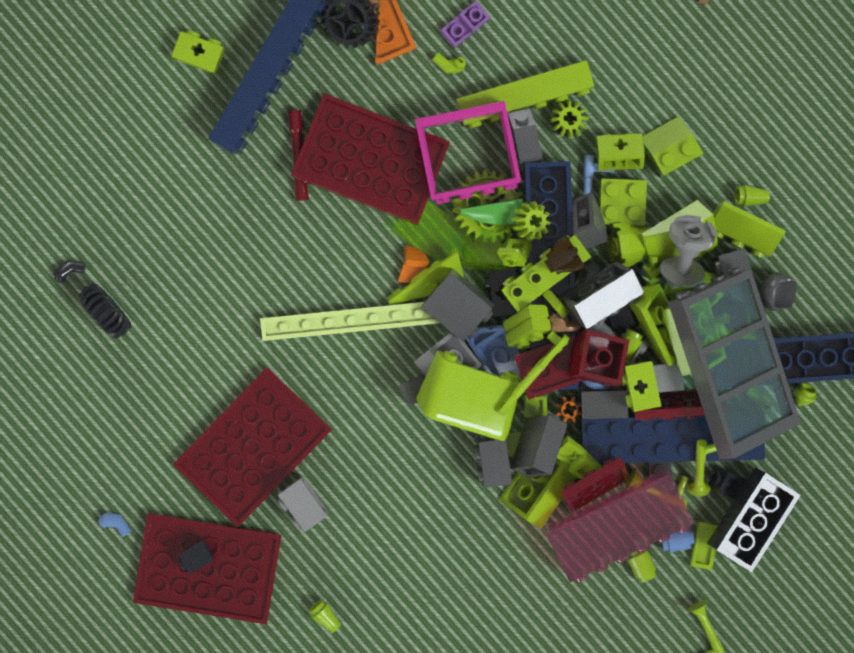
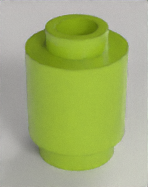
M642 547L629 553L630 557L627 560L635 578L639 579L640 583L649 581L657 576L655 572L657 569L648 550H642Z

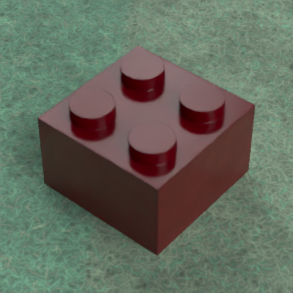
M590 330L577 332L569 377L610 387L620 386L622 384L630 340Z

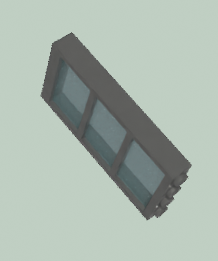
M741 267L728 270V274L725 276L718 275L710 279L711 282L708 284H697L693 286L694 290L691 292H680L676 294V299L668 302L719 459H734L801 424L752 270H741Z

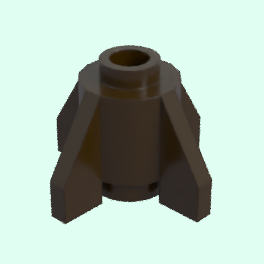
M567 235L556 242L551 251L546 255L548 259L544 261L550 272L553 273L555 271L557 275L578 271L585 267Z

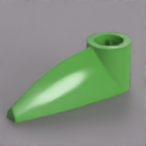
M523 198L461 208L460 213L467 218L482 223L514 224L516 222L511 220L513 217H517L514 210L517 208L521 209V204L524 203Z

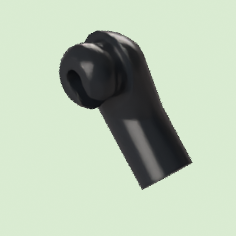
M64 261L55 268L53 272L54 280L57 283H64L71 272L84 274L86 263Z

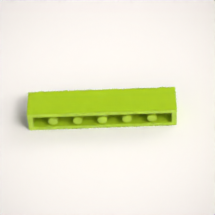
M585 60L456 99L458 110L505 101L507 114L534 107V110L546 107V102L555 100L556 103L569 100L568 96L577 94L578 97L590 94V89L594 88V83L588 62ZM495 114L462 121L463 127L469 126V129L482 126L483 121L489 119L491 123L500 121V115Z

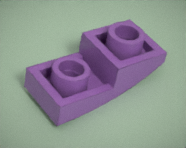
M475 1L442 28L439 33L455 49L484 25L490 17L480 4Z

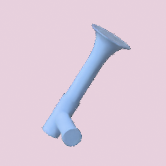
M593 155L584 156V195L592 192L594 172L614 173V170L598 171V163H594Z

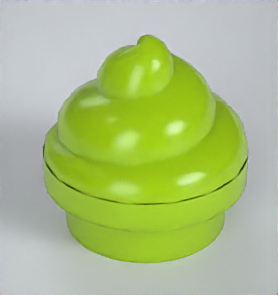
M805 382L798 385L794 390L797 405L803 406L813 403L816 399L817 390Z

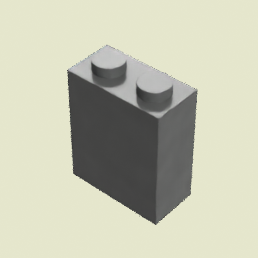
M454 269L451 270L421 306L462 342L467 337L472 339L479 330L477 325L481 321L486 323L494 313L491 310L494 303Z
M550 413L546 416L536 415V417L527 418L510 469L526 477L552 475L567 423L561 421L559 416Z

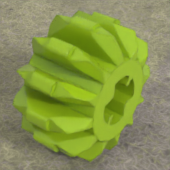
M567 100V108L560 102L558 107L561 111L553 109L552 113L558 117L551 118L550 122H558L553 127V131L561 128L560 137H563L565 131H567L568 139H572V131L577 136H580L581 131L579 128L587 129V126L581 121H588L589 117L581 116V114L586 112V108H582L580 111L577 110L580 102H576L574 107H571V100ZM567 114H571V118H575L572 125H568V121H564V117L566 118Z
M536 202L522 203L521 209L517 208L514 210L517 217L511 219L513 222H516L512 229L519 230L518 236L520 238L525 237L527 241H532L534 238L541 239L542 234L548 232L545 226L551 224L550 221H546L550 213L544 212L545 206H537Z

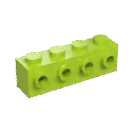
M567 234L582 262L584 263L591 258V255L576 235L570 238ZM550 248L539 255L541 260L533 265L530 262L521 269L523 274L515 279L512 276L502 283L504 288L501 292L516 312H519L571 273L565 272L557 275L555 271L553 273L550 272L544 262L548 259L546 255L551 251Z

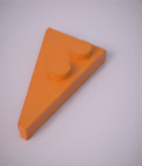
M379 0L378 11H380L378 19L381 21L378 25L375 63L377 66L417 49L396 0Z

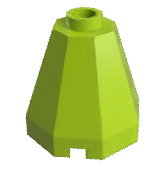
M622 222L607 225V230H611L610 234H607L606 242L610 262L616 261L626 267H630L647 258L642 233L649 230L650 227L629 225Z

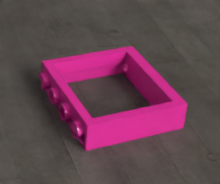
M505 101L415 119L431 202L436 201L437 204H444L450 202V198L459 196V200L472 198V193L481 192V195L495 193L494 189L503 187L504 191L516 189L517 184L521 183ZM499 114L512 178L437 193L424 129Z

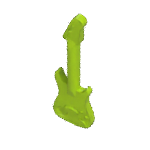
M554 331L548 334L546 338L554 345L513 390L512 394L498 410L501 415L508 411V408L525 392L553 357L563 350L562 348L568 344L569 337L566 334L561 335V337Z

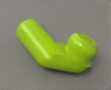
M437 53L432 59V62L446 74L460 73L466 66V61L462 57L447 60L440 53Z

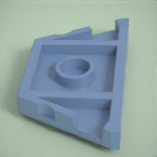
M504 325L477 326L479 330L473 338H466L488 373L500 376L502 372L512 371L519 375L513 356L524 353V350L507 345V333L504 330Z

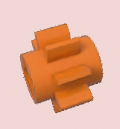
M563 396V403L556 404L560 408V412H557L556 415H563V422L565 423L568 418H571L575 423V416L577 414L582 415L578 411V407H581L582 403L575 404L574 396H572L570 401H567ZM566 404L575 407L572 410V415L563 412L566 409Z

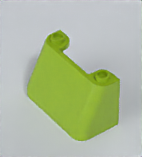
M437 350L416 397L423 414L435 421L496 440L505 441L510 431L518 398L503 415L498 410L521 382L520 376L512 371L502 372L500 376L461 364L457 359L458 356L451 351H445L444 353Z

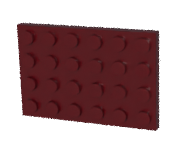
M323 94L291 177L418 226L430 192L417 129L328 94ZM425 132L435 181L450 142Z
M267 367L173 465L239 527L329 434L332 428Z
M148 513L133 603L267 625L282 534ZM205 539L216 557L215 560L191 574L188 570L184 571L178 562V559H180L179 554Z

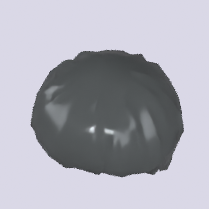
M774 272L768 275L760 288V298L763 306L771 311L789 309L795 299L797 282L781 272Z

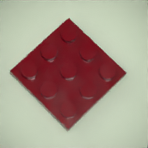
M620 457L607 460L603 463L604 467L597 471L593 469L583 476L584 479L577 483L573 481L563 488L564 491L560 493L571 513L630 479L625 464Z

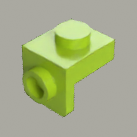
M509 239L506 248H499L497 253L504 266L524 267L533 245L531 241L526 239Z

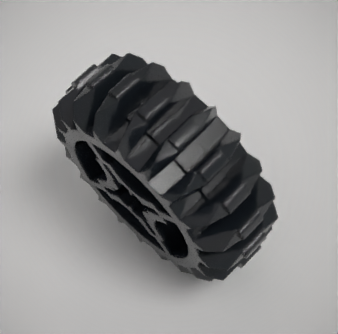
M326 0L327 4L322 13L319 14L324 17L320 24L326 25L324 32H330L331 34L329 39L336 38V45H340L343 42L345 48L352 45L353 49L357 48L359 44L364 46L367 41H371L374 38L373 34L378 32L377 26L381 21L376 18L380 15V11L374 10L377 3L371 4L370 0ZM338 3H347L344 9L336 10ZM356 26H364V30L362 32H353Z
M91 283L78 295L79 301L85 310L112 338L118 339L124 336L132 327L130 320L122 309L98 284Z

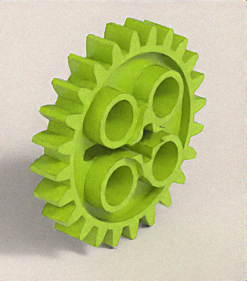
M484 170L480 177L475 172L473 179L468 176L465 179L466 184L461 182L459 188L502 180L504 173L496 177V173L493 170L490 176H488L486 170ZM500 187L494 189L495 196L481 195V192L472 193V198L459 200V196H457L458 198L452 201L454 205L458 206L452 212L459 214L454 221H461L462 224L459 229L466 227L468 230L465 235L468 236L473 233L474 241L480 236L482 243H485L489 238L490 242L494 244L496 237L502 242L505 239L504 234L510 237L512 235L511 230L517 231L512 229L516 223L492 224L491 227H486L482 222L461 215L460 209L470 207L468 200H474L478 205L492 203L501 195H504V199L499 202L518 199L523 193H516V189L504 191V188Z

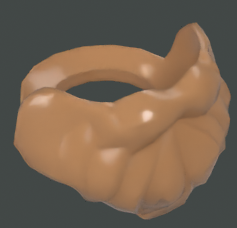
M559 313L549 315L551 330L547 335L551 331L555 333L572 332L581 329V325L569 322L567 316L562 318Z

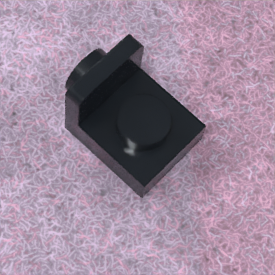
M716 466L710 475L708 484L715 491L735 499L747 479Z

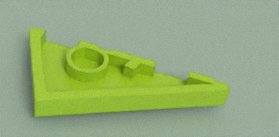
M453 248L450 251L451 255L441 262L439 260L435 261L431 267L424 269L411 279L412 283L401 289L399 287L388 296L389 305L430 296L452 269L464 278L457 248Z

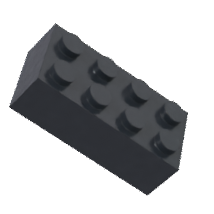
M755 467L707 544L752 572L801 495Z

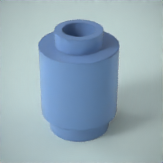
M687 527L665 530V533H660L663 551H669V553L691 549V544H694L692 530L688 531Z

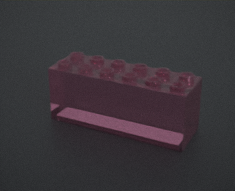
M668 468L643 479L638 484L630 486L628 489L624 488L545 526L546 535L569 582L575 580L578 583L587 579V574L593 571L599 573L609 568L608 564L614 561L620 563L627 560L629 554L635 551L641 553L650 548L649 545L656 541L658 543L667 541L671 538L670 535L677 531L679 534L691 529V524H694V521Z

